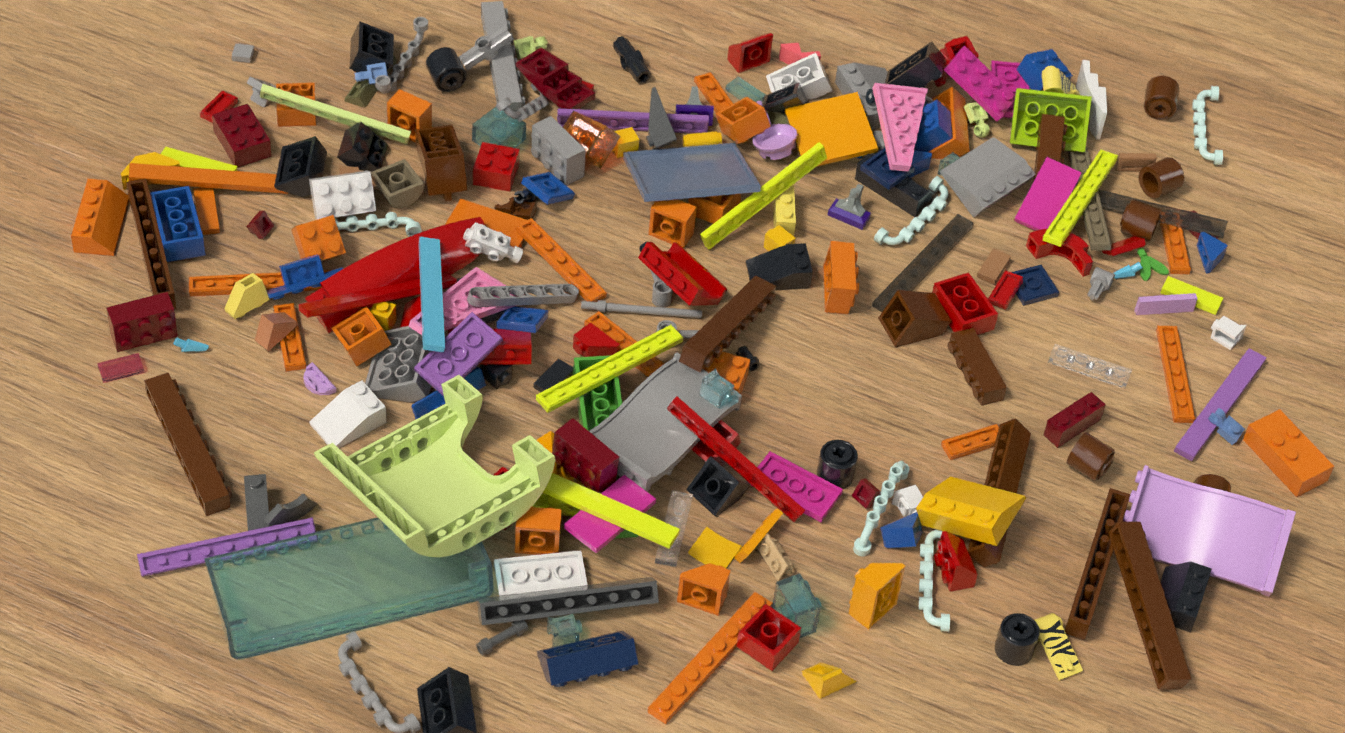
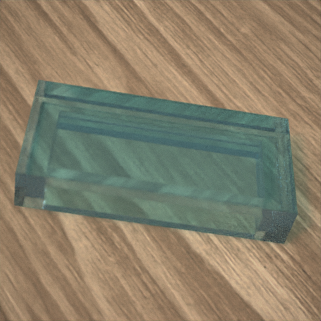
M740 77L735 78L726 85L725 90L740 100L749 97L755 102L764 101L765 94Z

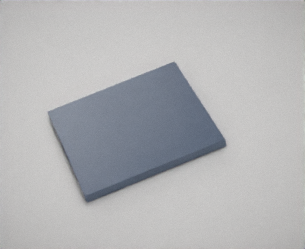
M735 143L623 153V159L644 202L761 192V185Z

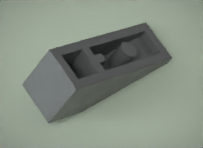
M656 87L651 89L648 136H646L648 145L650 147L653 146L654 150L676 143L677 140Z
M266 474L244 476L248 531L270 527L263 520L269 514Z

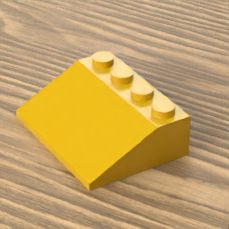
M950 476L925 493L916 507V511L923 526L948 531L955 535L997 546L1025 502L1026 496Z

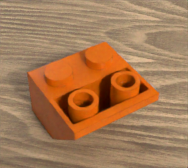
M315 83L276 84L278 89L315 100ZM276 103L278 127L316 126V115Z

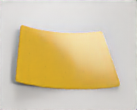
M706 527L690 548L688 554L705 565L711 563L727 568L741 548V545L720 536Z

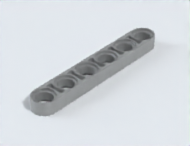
M572 284L473 287L469 291L467 301L475 307L562 304L575 302L579 291Z

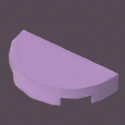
M313 362L310 363L304 373L306 388L318 395L336 393V387Z

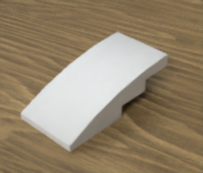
M1082 60L1076 89L1080 92V95L1092 97L1088 128L1095 139L1100 140L1107 116L1106 87H1098V74L1090 73L1089 60Z

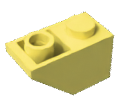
M252 273L237 281L224 308L225 311L236 319L270 300L263 280Z

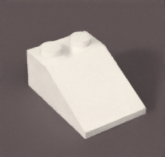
M817 53L766 75L771 93L797 82L800 83L807 99H816L832 91L825 69Z
M360 381L344 389L310 421V425L327 445L333 443L340 448L385 424L386 407L363 381Z

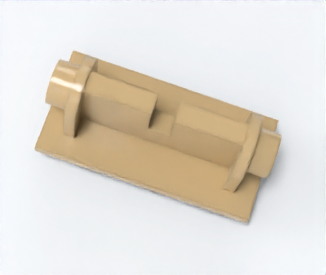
M766 534L757 549L779 581L783 574L792 575L795 572V566L787 556H783L785 552L780 546L779 541Z

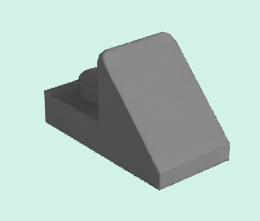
M250 76L247 84L251 85L254 91L250 98L251 101L266 107L272 101L260 97L262 84L274 88L276 86L270 82Z

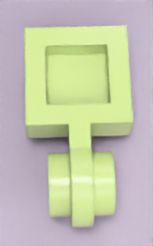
M533 36L513 40L517 59H522L541 47L543 49L547 48L548 44L545 36L534 39Z
M977 102L966 104L964 109L969 122L977 124L974 127L975 135L980 138L986 137L990 131L989 126L984 123L988 119L986 111Z

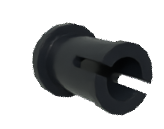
M528 188L514 193L517 196L514 197L516 203L532 202L536 197Z
M741 346L737 350V356L750 359V371H754L759 367V359L753 356L747 346Z

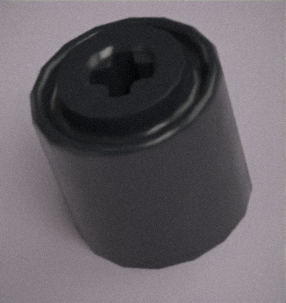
M448 47L439 48L427 57L426 68L438 90L442 92L455 91L465 83L467 73L454 49Z
M831 440L825 443L819 455L817 476L842 489L851 485L858 460V453L855 447L844 440Z
M1020 613L1006 616L1000 624L995 641V653L998 658L1012 666L1027 664L1034 655L1040 636L1037 622L1030 616Z

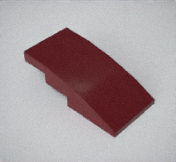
M542 47L516 62V67L544 96L561 109H579L595 99V92L582 85V78L568 70V63Z

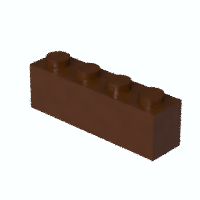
M1042 114L1034 168L1036 175L1033 178V182L1047 157L1062 164L1064 163V158H1061V152H1064L1066 143L1062 141L1063 135H1066L1067 124H1064L1065 117Z
M974 328L951 333L948 350L955 357L957 367L961 368L966 383H969L972 388L974 397L978 399L981 406L1003 401L1007 387Z

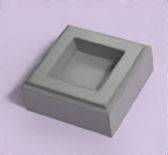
M235 43L232 61L251 63L254 45Z

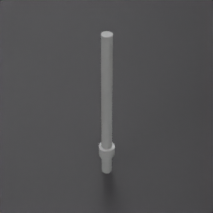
M598 300V302L581 301V309L597 310V312L600 311L602 313L614 311L688 318L702 317V310L606 303L603 300Z

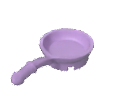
M757 101V102H756V103L760 104L761 106H762V104H763L762 101ZM767 114L771 127L761 134H756L753 137V145L759 150V155L762 158L766 159L767 156L770 157V160L782 159L792 153V149L795 150L797 131L793 126L787 124L772 125Z

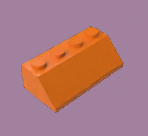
M951 87L932 98L933 101L938 100L950 111L952 139L929 151V153H932L931 158L955 160L969 152L967 114L964 109L966 99L955 88Z
M87 179L71 234L74 253L114 256L129 198L125 192L108 180Z

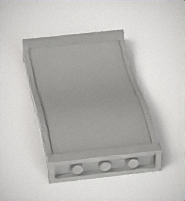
M678 352L674 354L673 359L662 365L643 381L608 418L589 431L619 456L617 475L620 477L626 475L646 492L650 490L653 483L675 467L700 441L692 431L666 409L676 396L712 427L733 410L738 411L740 409L741 394L705 370L699 373L680 363L681 354Z

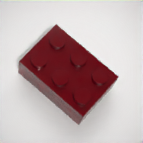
M249 104L212 114L214 133L231 162L237 168L272 157L270 139Z
M168 292L106 307L110 334L117 352L178 337L175 310Z
M572 418L554 432L552 454L555 456V463L564 467L573 478H577L586 488L600 494L616 482L619 456L579 422Z

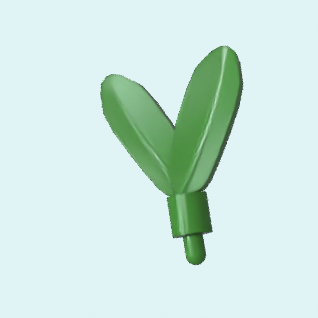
M1137 248V254L1141 258L1140 264L1143 267L1140 269V276L1144 281L1150 278L1151 269L1159 274L1168 275L1169 270L1164 264L1148 256L1143 248Z

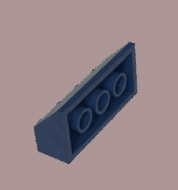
M624 631L537 651L545 679L554 687L565 686L568 681L576 680V682L586 681L589 679V676L593 675L607 676L611 674V671L617 669L619 671L631 670L632 666L638 665L634 638Z

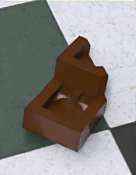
M513 196L509 198L508 203L504 205L497 204L494 208L495 210L528 220L533 218L537 205L536 202L516 203Z

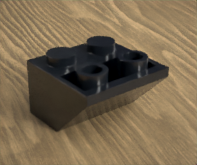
M360 121L345 130L337 158L348 167H359V170L373 172L382 167L388 144Z

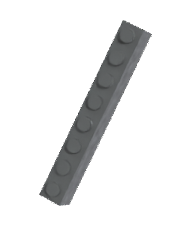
M653 577L477 599L481 625L659 603L657 581Z

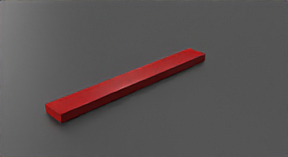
M441 274L442 289L451 288L457 283V279L450 274ZM420 279L299 304V311L307 318L419 295L421 294Z
M678 396L672 400L666 409L792 522H795L805 512L804 508Z

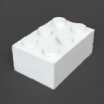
M368 170L309 179L316 219L331 215L340 217L376 211L371 172Z

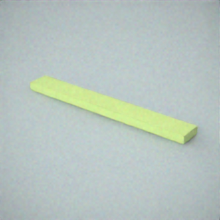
M262 84L260 97L351 127L361 121L376 135L408 144L411 131Z

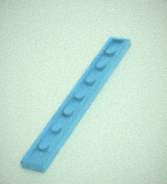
M420 237L419 267L423 350L444 352L445 334L440 239Z

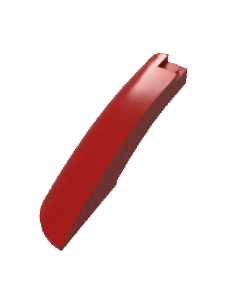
M481 217L470 218L435 227L402 239L356 261L320 283L322 288L307 296L305 301L311 302L420 279V237L440 239L441 274L448 273L452 275L473 262L481 254L473 253L469 247L465 246L466 240L463 239L466 229H470L475 222L482 225L485 224ZM374 304L367 305V308H372ZM366 306L315 317L325 330L330 333L333 331L332 327Z

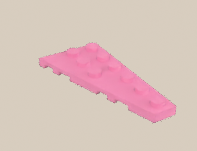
M874 83L873 93L890 170L909 171L911 167L927 88Z
M475 267L443 293L444 331L457 327L471 312L479 318H483L514 307H475L467 301L469 291L473 287L506 285ZM420 312L410 320L408 327L422 335V316Z

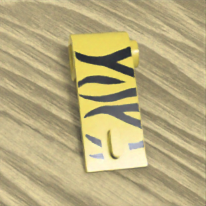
M1048 66L1041 72L1043 91L1080 95L1076 86L1055 66Z
M1051 613L1035 619L1040 629L1038 642L1041 641L1058 680L1082 672L1083 669L1063 629L1061 618Z

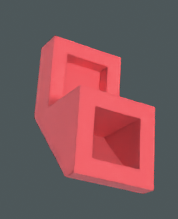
M787 43L780 45L779 60L790 65L814 53H817L821 60L820 51L801 52L799 43Z

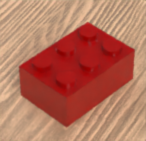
M969 272L934 283L932 293H935L952 322L949 326L953 332L974 328L977 335L995 329L998 313Z

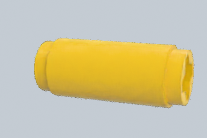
M717 131L686 134L682 137L683 147L722 144L721 132Z

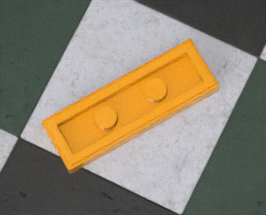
M777 508L770 513L734 556V559L741 563L748 557L783 512Z

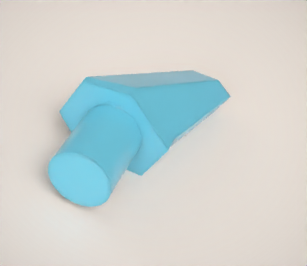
M1139 262L1131 267L1128 265L1114 272V278L1135 276V273L1143 267Z
M177 337L174 340V345L180 347L181 352H204L209 348L207 344L190 339L182 340Z

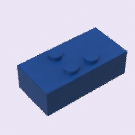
M185 186L150 192L166 261L171 262L205 256L204 239L190 187Z

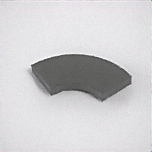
M303 493L292 502L287 504L278 503L263 520L270 526L294 522L309 513L317 503Z

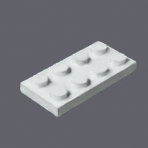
M581 551L494 559L499 596L587 585Z

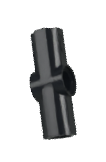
M624 36L618 37L613 42V48L620 57L622 68L629 70L636 82L640 84L646 83L651 73L643 62L641 52L635 50Z

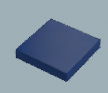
M550 172L523 177L521 182L546 204L570 200L575 195L574 191Z
M514 306L507 309L499 318L497 329L536 333L547 320L548 311Z

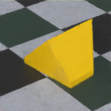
M821 662L802 671L803 676L819 699L858 682L842 673L841 668Z

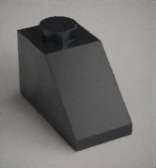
M480 364L484 379L495 389L508 384L512 379L513 364Z

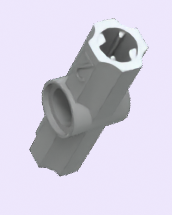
M504 26L489 37H479L475 42V46L460 55L459 59L465 68L469 70L482 60L488 61L495 58L498 50L514 40L506 26Z

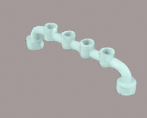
M1211 86V89L1201 91L1197 95L1196 100L1193 99L1192 110L1197 111L1193 113V123H1198V125H1194V136H1198L1194 141V149H1199L1200 155L1207 160L1213 161L1214 165H1222L1223 150H1214V153H1210L1206 148L1204 98L1210 97V101H1218L1219 86Z
M936 176L931 181L929 189L935 193L939 190L941 195L937 196L928 207L926 206L918 217H914L911 223L904 227L897 237H889V231L882 227L874 236V241L880 245L883 242L888 245H898L903 241L909 243L915 235L913 233L914 230L920 233L926 225L924 221L931 222L937 214L935 210L937 209L942 212L947 206L948 190L943 185L944 180Z
M389 212L385 218L378 219L376 214H368L366 220H358L356 216L351 215L346 218V222H338L337 218H335L338 230L348 229L350 232H356L359 228L376 230L380 226L396 228L402 224L406 225L405 229L408 237L422 232L420 223L409 217H397L395 212Z
M902 460L896 462L890 468L888 480L882 484L881 495L877 496L874 500L873 511L867 513L861 537L854 542L853 551L858 556L863 557L870 553L871 542L869 537L871 532L877 528L880 514L886 511L887 500L893 496L895 484L908 477L909 466Z
M934 530L926 536L925 544H920V557H924V561H920V574H924V579L919 581V592H924V597H919V610H923L924 618L928 623L940 627V631L949 632L950 614L941 613V618H937L932 614L933 542L935 539L941 538L942 534L941 530Z

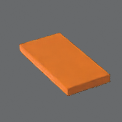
M460 199L445 223L449 224L481 217L487 228L511 237L509 246L520 248L525 239L516 231V226L527 220Z

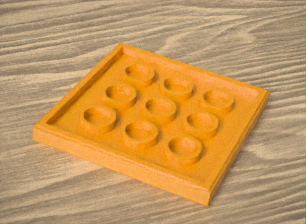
M858 92L785 109L789 125L793 126L797 131L795 143L800 156L818 142L824 146L827 159L818 166L878 152V146Z

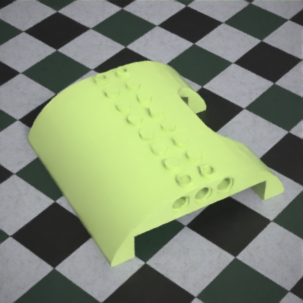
M460 375L441 384L445 399L444 405L357 452L346 456L333 443L314 452V456L409 548L418 554L428 557H445L463 552L517 521L541 496L550 480L555 464V456L531 435L512 445L515 465L502 475L493 476L487 473L462 450V447L478 417L483 396Z

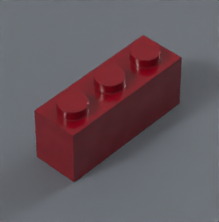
M1093 392L1088 393L1048 419L1043 436L1057 448L1061 447L1099 422L1106 404Z

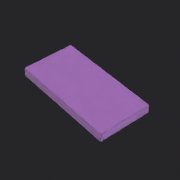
M471 312L445 337L444 352L431 351L414 367V371L444 396L442 383L457 375L465 378L503 341V338Z

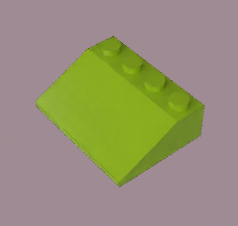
M1017 88L1010 144L1037 147L1039 121L1042 114L1065 117L1064 124H1067V131L1062 141L1066 142L1065 150L1085 153L1092 97Z

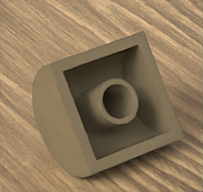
M406 159L371 172V179L388 202L395 208H404L413 204L423 193L424 183Z

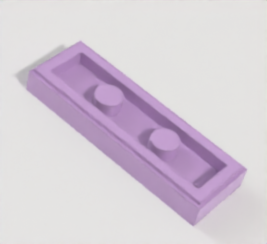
M1196 293L1138 297L1135 313L1136 315L1193 312L1197 296Z

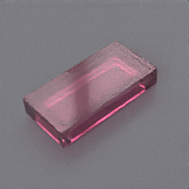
M139 353L97 363L103 383L144 373Z

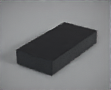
M558 358L534 382L533 388L543 392L573 375V367Z

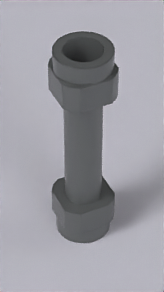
M525 620L514 621L511 623L510 628L490 639L485 637L476 644L478 652L482 656L489 654L493 651L494 646L515 634L517 636L524 634L528 630Z

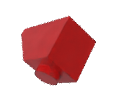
M591 322L573 335V349L584 357L611 356L620 351V344Z

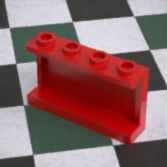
M647 242L638 257L689 306L719 305L727 291V288L677 242L672 244L669 251H662L653 242Z
M455 328L448 329V334ZM493 329L503 338V341L479 363L531 364V333Z

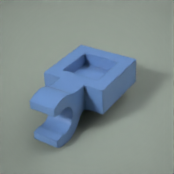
M385 62L367 65V71L354 73L357 82L369 79L370 85L375 84L376 77L380 75L388 76Z
M1220 408L1215 413L1212 412L1208 418L1211 423L1219 427L1217 433L1231 445L1237 442L1245 430L1230 415L1226 418L1225 412Z

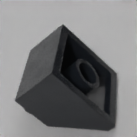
M710 456L686 490L714 516H718L737 503L751 484L722 458Z

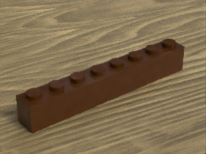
M141 179L126 182L128 198L151 294L153 296L168 292L174 310H177L175 293L147 180Z
M754 276L683 346L679 362L699 373L706 367L709 368L713 360L719 358L722 351L728 349L731 342L737 340L742 331L747 330L750 322L754 323L758 314H763L768 304L772 305L776 298L774 294L776 286L758 276Z
M168 372L144 380L146 394L205 515L209 516L231 508L230 499L233 498L229 486L225 487L223 473L221 470L217 471L215 457L213 454L209 455L208 443L206 439H201L200 427L198 424L194 425L193 413L191 409H186L187 403L184 395L178 392L179 386L176 379L172 380Z
M1016 418L999 425L984 485L1017 494L1031 433ZM1008 529L997 546L970 539L969 555L983 568L1000 562Z
M1112 488L1109 489L1064 630L1068 635L1083 640L1086 638L1113 553V546L1108 532L1118 522H1122L1131 494Z
M1118 522L1108 533L1157 689H1181L1192 680L1158 577L1152 552L1146 540L1145 531L1141 522Z

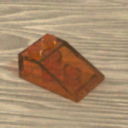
M572 111L563 126L586 149L585 161L599 169L606 162L621 137L606 125L576 111Z

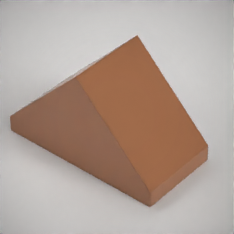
M285 312L262 314L255 341L269 352L298 323Z

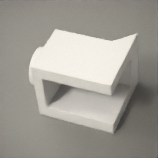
M1223 316L1220 320L1216 319L1211 327L1213 332L1210 338L1231 350L1243 337L1247 325H1239Z
M916 485L894 491L892 505L897 506L903 517L917 512L916 507L923 496Z

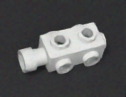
M476 222L470 229H466L463 239L466 240L465 246L469 247L471 252L486 254L492 261H501L504 257H507L509 261L517 264L523 254L522 248L509 246L511 237Z

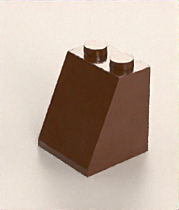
M897 290L878 317L895 347L941 336L952 322L935 293Z

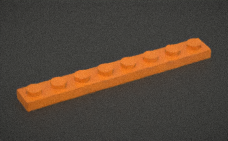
M754 592L648 707V713L666 725L736 648L738 632L765 604L772 607L773 603L757 592Z

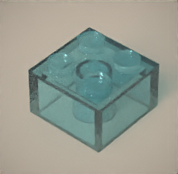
M496 107L472 124V141L481 146L482 142L515 148L526 140V123L524 121L519 123L517 119L507 116L503 110L499 112Z
M799 573L776 582L772 608L801 627L800 638L815 633L822 606L820 600L814 597L808 581H804Z

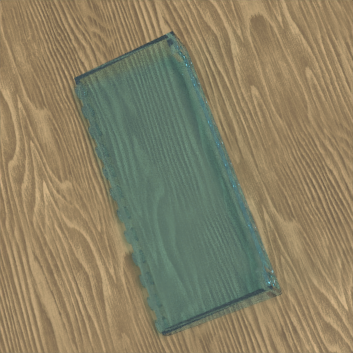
M378 517L204 558L229 652L232 658L238 660L475 602L479 598L491 596L494 590L492 563L482 541L463 552L451 556L428 557L418 554L409 548Z

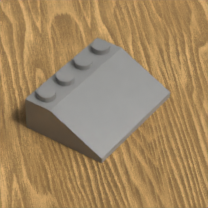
M855 62L837 66L835 83L842 95L858 92L871 130L881 128L876 103L868 104L865 97L867 91L873 89L874 83L885 84L887 70L882 67Z
M994 137L940 171L973 218L1026 184L1036 175L1024 158Z
M408 326L384 331L392 345L373 356L365 384L377 398L414 402L428 396L431 385L414 371V367L431 352L423 350L422 335Z

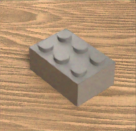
M552 116L533 124L531 135L532 155L538 158L544 167L549 169L566 186L583 178L586 149Z

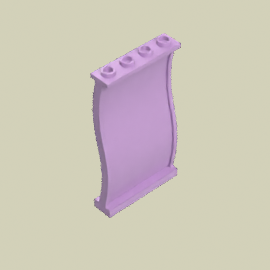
M1144 465L1142 471L1138 470L1135 479L1138 487L1136 491L1132 490L1129 502L1132 503L1130 511H1125L1122 522H1141L1153 560L1168 565L1192 561L1212 568L1210 576L1250 588L1270 597L1278 576L1296 514L1295 511L1284 510L1252 498L1181 480L1150 469L1146 465Z

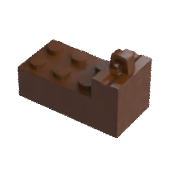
M453 125L415 129L416 148L425 174L428 195L443 194L445 202L452 201V193L467 191L464 154Z

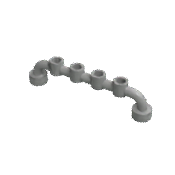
M417 17L414 19L413 28L417 31L416 37L408 43V50L400 55L401 60L393 66L391 76L380 75L376 77L375 87L382 94L397 89V80L404 78V68L411 67L412 56L419 54V45L423 39L424 32L428 30V20L426 18Z
M533 84L530 85L534 92L538 90ZM539 91L540 96L516 111L511 109L510 105L512 102L508 97L495 106L499 112L503 110L507 116L517 119L520 123L549 103L547 101L548 98Z
M355 631L345 636L346 641L341 644L338 650V657L341 661L338 667L344 677L349 674L353 680L350 681V685L354 692L362 691L364 697L361 700L366 709L369 710L373 707L376 711L373 717L378 726L380 727L385 724L390 731L395 733L407 731L415 733L420 730L421 726L413 713L404 717V723L397 724L393 721L389 711L383 707L377 694L372 691L365 677L360 674L353 660L348 657L347 652L350 648L356 651L363 647Z

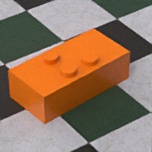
M1280 409L1250 423L1247 427L1243 441L1296 497L1328 482L1334 465Z

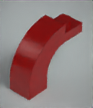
M1047 229L1029 233L1026 247L1035 259L1048 255L1062 256L1075 266L1082 277L1090 274L1093 261L1091 256L1087 254L1089 245L1083 239L1070 233L1062 246L1059 247L1043 241V235Z

